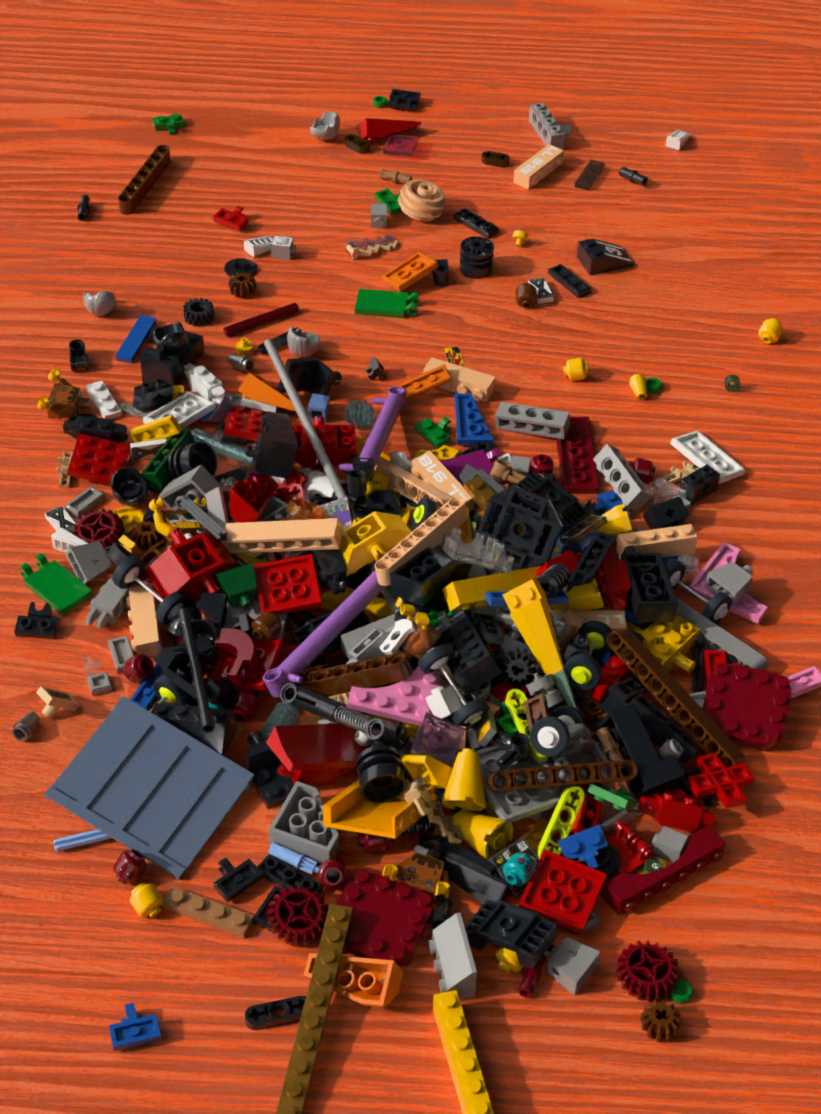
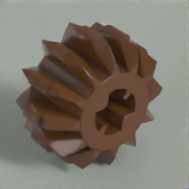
M242 272L231 275V279L228 282L230 292L235 297L241 296L243 298L244 296L254 295L257 287L254 276L250 275V273L244 274Z
M151 519L148 522L144 520L142 523L137 522L132 527L131 540L139 548H142L143 551L163 539V535L156 530L155 522H152Z
M654 1000L652 1005L647 1004L644 1007V1012L641 1013L640 1017L642 1022L641 1028L642 1031H647L648 1038L655 1036L658 1042L662 1037L667 1042L670 1036L675 1037L681 1027V1019H679L680 1011L674 1010V1004L667 1006L665 1000L661 1004Z

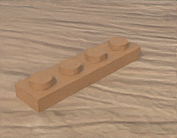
M171 886L162 904V909L241 938H245L254 915Z

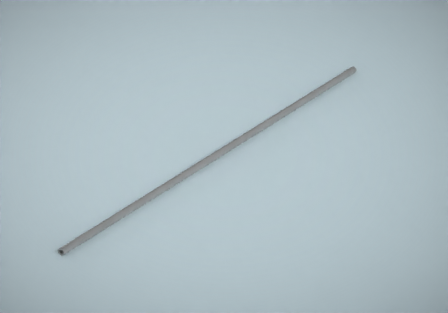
M271 339L265 340L264 345L337 498L346 497L347 495ZM351 505L353 520L355 519V521L358 522V520L356 519L357 516ZM374 560L372 563H369L370 567L372 568L377 561ZM386 587L382 593L392 614L400 611V607L395 605L397 599L395 595L391 594V587Z

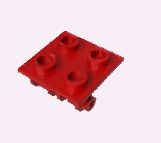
M619 823L616 827L618 831L606 839L607 843L613 846L620 854L621 863L617 871L619 874H629L643 865L648 858L656 856L651 847L646 845L642 838L638 837V834L629 828L627 823Z

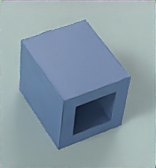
M312 393L308 405V416L311 421L316 416H318V421H320V416H323L326 423L330 410V396Z

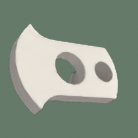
M408 619L395 622L394 629L379 647L380 650L386 655L400 653L398 648L407 636L415 631L414 624Z

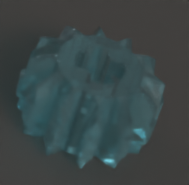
M353 400L352 403H347L344 411L347 424L358 426V428L371 424L374 417L372 404H368L367 401L362 402L361 400L357 402Z

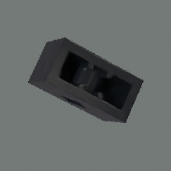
M163 379L134 387L133 406L143 413L157 410L172 401L173 386Z
M706 464L681 479L678 495L684 496L693 505L717 490L720 473Z
M680 496L652 506L643 514L650 530L684 525L686 523L685 520L690 516Z

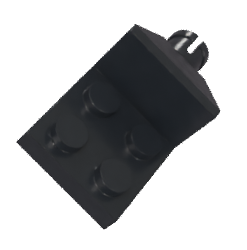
M317 357L287 359L285 368L297 392L308 391L311 395L312 393L327 395L331 385H339L341 382L336 380H342V375L339 371H332ZM280 379L277 390L281 393H287Z
M256 731L258 738H256L254 732L247 737V741L251 745L247 753L248 771L254 774V787L266 808L270 809L283 804L295 784L292 777H283L279 774L278 768L283 763L268 746L263 733Z

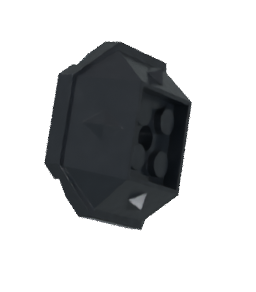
M512 485L491 496L477 535L485 559L516 571L538 567L547 563L551 558L563 525L551 500ZM520 524L524 527V532L521 535L518 533V526Z

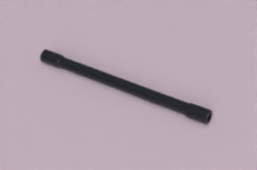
M182 608L178 611L184 634L200 711L199 717L202 731L210 733L214 731L215 725L208 702L192 627L191 613L188 608Z

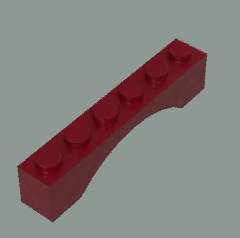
M708 825L692 834L685 852L671 865L646 874L621 873L604 883L602 897L617 915L625 911L629 912L637 904L649 901L658 892H664L674 883L684 881L690 874L702 871L706 865L718 862L724 855L726 843Z

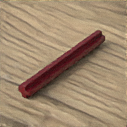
M292 303L223 328L226 337L294 314L299 311V306L297 303Z

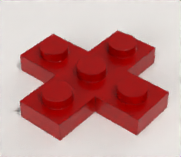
M716 753L696 758L695 764L701 771V774L688 776L687 784L697 798L716 793L726 809L745 804L747 798L739 787L752 785L755 778L744 763L725 768Z

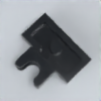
M31 602L28 616L18 615L14 631L15 636L55 639L59 622L58 618H51V605L46 603L42 610H36L35 603Z

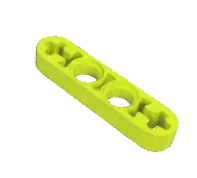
M512 689L507 693L505 704L519 733L528 735L527 731H530L528 721L522 720L518 716L521 713L526 714L524 702L527 701V698L521 690ZM530 742L531 757L537 762H546L550 756L539 754Z
M568 786L563 790L536 851L539 859L544 849L560 855L561 848L558 841L554 842L552 840L551 834L554 830H558L560 833L559 840L568 837L585 797L580 787ZM571 792H574V795L576 796L575 800H572V796H570ZM563 810L569 813V818L566 822L560 819V813Z

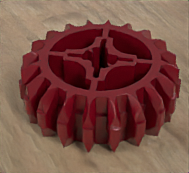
M103 508L101 511L96 509L93 513L89 511L87 516L82 515V520H77V525L74 526L73 534L86 543L99 541L105 549L112 546L114 542L120 544L118 539L125 533L122 519L119 518L117 513H113L111 510L106 511Z
M300 884L298 889L294 890V887L290 885L289 892L282 888L280 895L275 894L274 901L269 903L270 910L267 911V917L270 919H268V925L273 926L271 928L273 934L278 933V940L286 938L285 943L287 945L292 940L296 947L299 941H302L306 946L308 939L315 942L316 935L322 936V929H324L328 914L326 913L328 905L324 904V897L318 898V890L310 893V886L306 890H302V885ZM310 907L314 909L317 915L315 921L308 914ZM282 909L285 911V915L288 916L286 924L279 915ZM294 914H297V916L298 914H302V917H294Z
M649 940L645 944L638 941L636 946L630 943L628 949L624 948L617 960L616 973L618 974V982H622V989H628L629 995L637 994V999L643 996L648 1002L650 997H653L656 1001L660 996L665 998L669 990H674V983H678L680 970L677 967V959H673V952H667L666 946L660 948L658 941L654 945H651ZM636 961H639V963H636L635 966L630 967L631 964H633ZM665 974V976L662 979L656 980V978Z

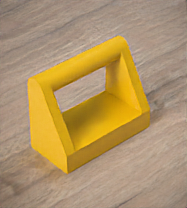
M407 754L400 756L401 763L413 782H418L420 787H430L432 785L434 788L446 789L452 767L431 756Z

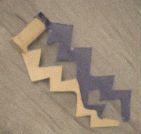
M387 234L384 238L378 236L376 241L367 238L363 242L355 239L352 242L349 240L346 241L345 251L346 253L350 252L352 259L356 260L359 255L371 256L372 252L377 253L379 248L389 251L390 247L395 249L398 240L396 237ZM367 245L375 246V248H374V247H371V246H368L367 251H366V250H363V249H358V246H359V247H362V248H365V249H366Z
M422 778L413 780L408 786L409 791L404 797L407 803L414 802L421 816H428L430 823L439 824L442 836L448 837L449 843L459 844L464 841L460 825L453 824L452 817L443 815L440 801L432 800L430 789L424 787L425 781ZM423 798H425L427 808L424 806Z

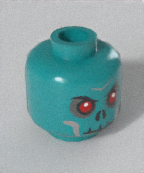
M526 853L513 854L503 866V874L507 882L515 886L526 885L536 870L534 859Z

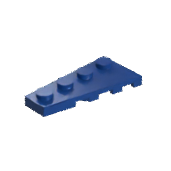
M454 393L458 445H474L479 441H485L490 445H494V439L489 434V428L485 425L484 418L478 411V405L472 393Z

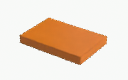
M418 252L381 276L384 283L401 292L438 268L439 265L435 260Z

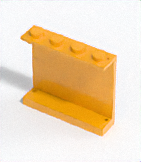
M359 779L323 805L324 827L395 839L422 817L415 803H407L405 799L404 801L394 799L385 803L367 801L362 796ZM432 785L426 788L419 797V799L423 798L425 808H433L436 804L437 797L434 794V786Z

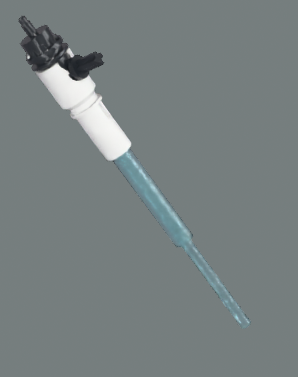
M123 402L120 406L122 411L142 419L150 414V412L143 413L126 402ZM198 428L191 430L196 442H205L212 447L216 454L251 467L252 457L245 455V448ZM293 465V467H297L309 478L304 486L308 489L309 501L312 504L310 506L311 516L314 519L312 508L337 500L338 498L325 473ZM272 476L278 484H282L285 479ZM339 479L346 495L350 499L352 508L362 509L363 505H366V495L350 494L348 492V482Z

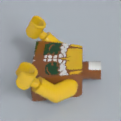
M197 497L194 503L203 509L206 505V499L203 498L201 504H199ZM154 498L149 503L150 509L155 511L153 516L156 530L164 535L172 544L174 542L168 534L171 530H175V528H180L186 540L196 536L197 529H203V526L186 510H160L164 505L162 498H159L156 502Z

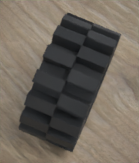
M194 298V301L190 299L183 306L184 319L189 325L192 323V326L198 325V327H201L202 324L206 326V323L210 324L214 320V305L211 301L208 302V299L203 300V298H200V300H197V298Z

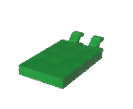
M359 289L355 314L399 318L410 315L414 317L417 314V310L412 309H416L419 304V300L414 299L419 298V293L414 292L408 295V292Z
M42 553L35 556V559L39 561L36 563L39 570L35 573L27 563L19 566L23 571L20 574L24 578L25 586L43 601L49 603L62 616L93 596L92 590L57 561L49 562Z

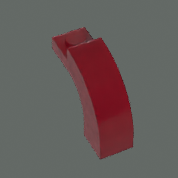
M222 628L215 644L222 657L236 658L229 676L235 689H243L250 674H258L259 654L251 638L245 632L233 628Z

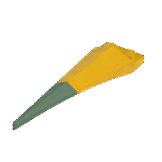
M536 577L503 594V597L511 611L510 616L543 672L545 675L551 674L555 682L554 689H558L563 698L562 704L578 709L559 651L547 598Z

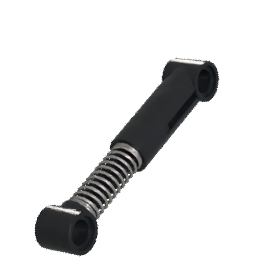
M287 683L281 689L280 698L284 703L335 724L341 723L366 733L372 740L389 743L396 735V728L391 722L358 713L346 708L341 702L313 692L305 687ZM308 700L316 702L315 705L308 703Z

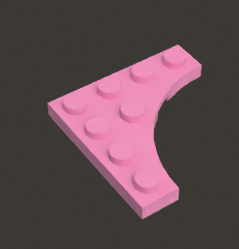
M723 542L689 587L709 601L715 593L705 587L708 572L727 563H735L741 549ZM745 594L734 607H730L729 611L758 624L766 614L768 607L756 601L749 594Z
M418 666L408 679L387 687L359 688L352 686L346 708L421 727L431 725L433 714L425 698L432 695L431 690L439 686L442 670L438 669L424 674Z

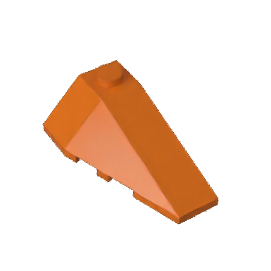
M248 373L238 389L242 393L241 396L243 398L296 411L291 400L288 399V395L279 392L277 387L261 376Z
M309 953L304 971V976L311 979L317 956L314 953ZM342 956L334 991L361 1005L385 1008L399 993L403 970L393 960Z

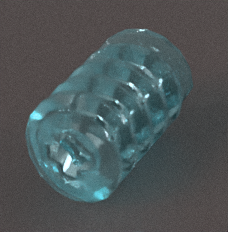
M286 703L276 704L263 728L260 730L266 740L269 738L275 726L294 725L296 719L300 716L298 709Z

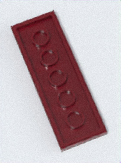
M570 417V427L565 439L556 438L561 486L571 494H599L600 488L596 463L593 460L595 454L589 417Z

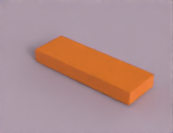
M443 364L397 386L405 389V400L408 401L452 381L446 365Z

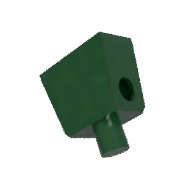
M253 563L216 574L219 587L223 594H226L227 600L232 607L241 606L244 611H249L254 607L253 602L259 599Z

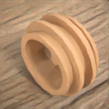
M421 179L411 180L402 186L398 201L401 210L406 215L419 221H432L442 214L446 199L439 186Z

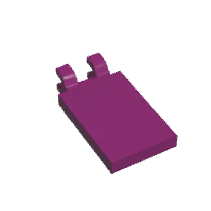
M497 448L485 454L482 449L440 462L464 486L459 475L466 464L477 470L483 469L490 475L493 468L492 462L498 460L497 457L500 456V452Z

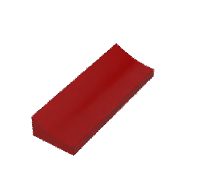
M341 723L275 726L266 742L289 772L356 767V757L362 751L371 747V744L366 747L359 745L354 739L357 730Z

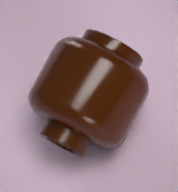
M522 283L516 288V303L519 306L530 308L536 304L537 291L533 285Z
M264 612L258 616L251 624L254 638L265 642L271 641L281 631L280 618L270 612Z

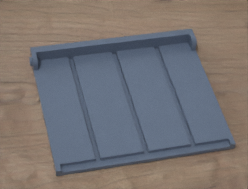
M123 696L55 783L46 791L44 798L50 799L129 849L141 852L147 860L172 874L177 880H180L241 794H245L251 788L254 774Z

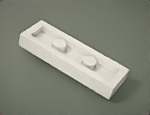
M103 381L86 385L87 393L103 418L116 419L122 417L120 408Z

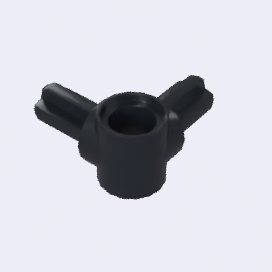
M497 730L492 740L506 747V753L497 760V765L501 770L507 769L515 761L523 762L529 759L530 739L528 735L516 733L510 736L501 730Z

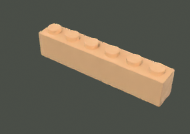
M338 518L226 523L225 531L228 534L226 536L227 539L225 541L222 540V543L230 554L339 549L343 530Z

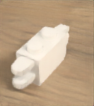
M191 363L185 365L184 372L188 379L190 390L219 406L225 395L222 382L202 365L198 367Z

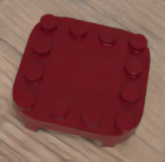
M719 663L709 676L702 709L731 741L759 746V751H767V748L774 747L778 743L780 744L784 735L791 699L790 681L788 677L774 672L736 664Z
M364 870L357 871L355 876L347 882L335 904L353 908L343 951L361 958L393 960L399 967L404 965L408 967L411 963L413 953L427 925L430 924L432 916V903L429 894L418 888L396 880L392 881L388 877Z

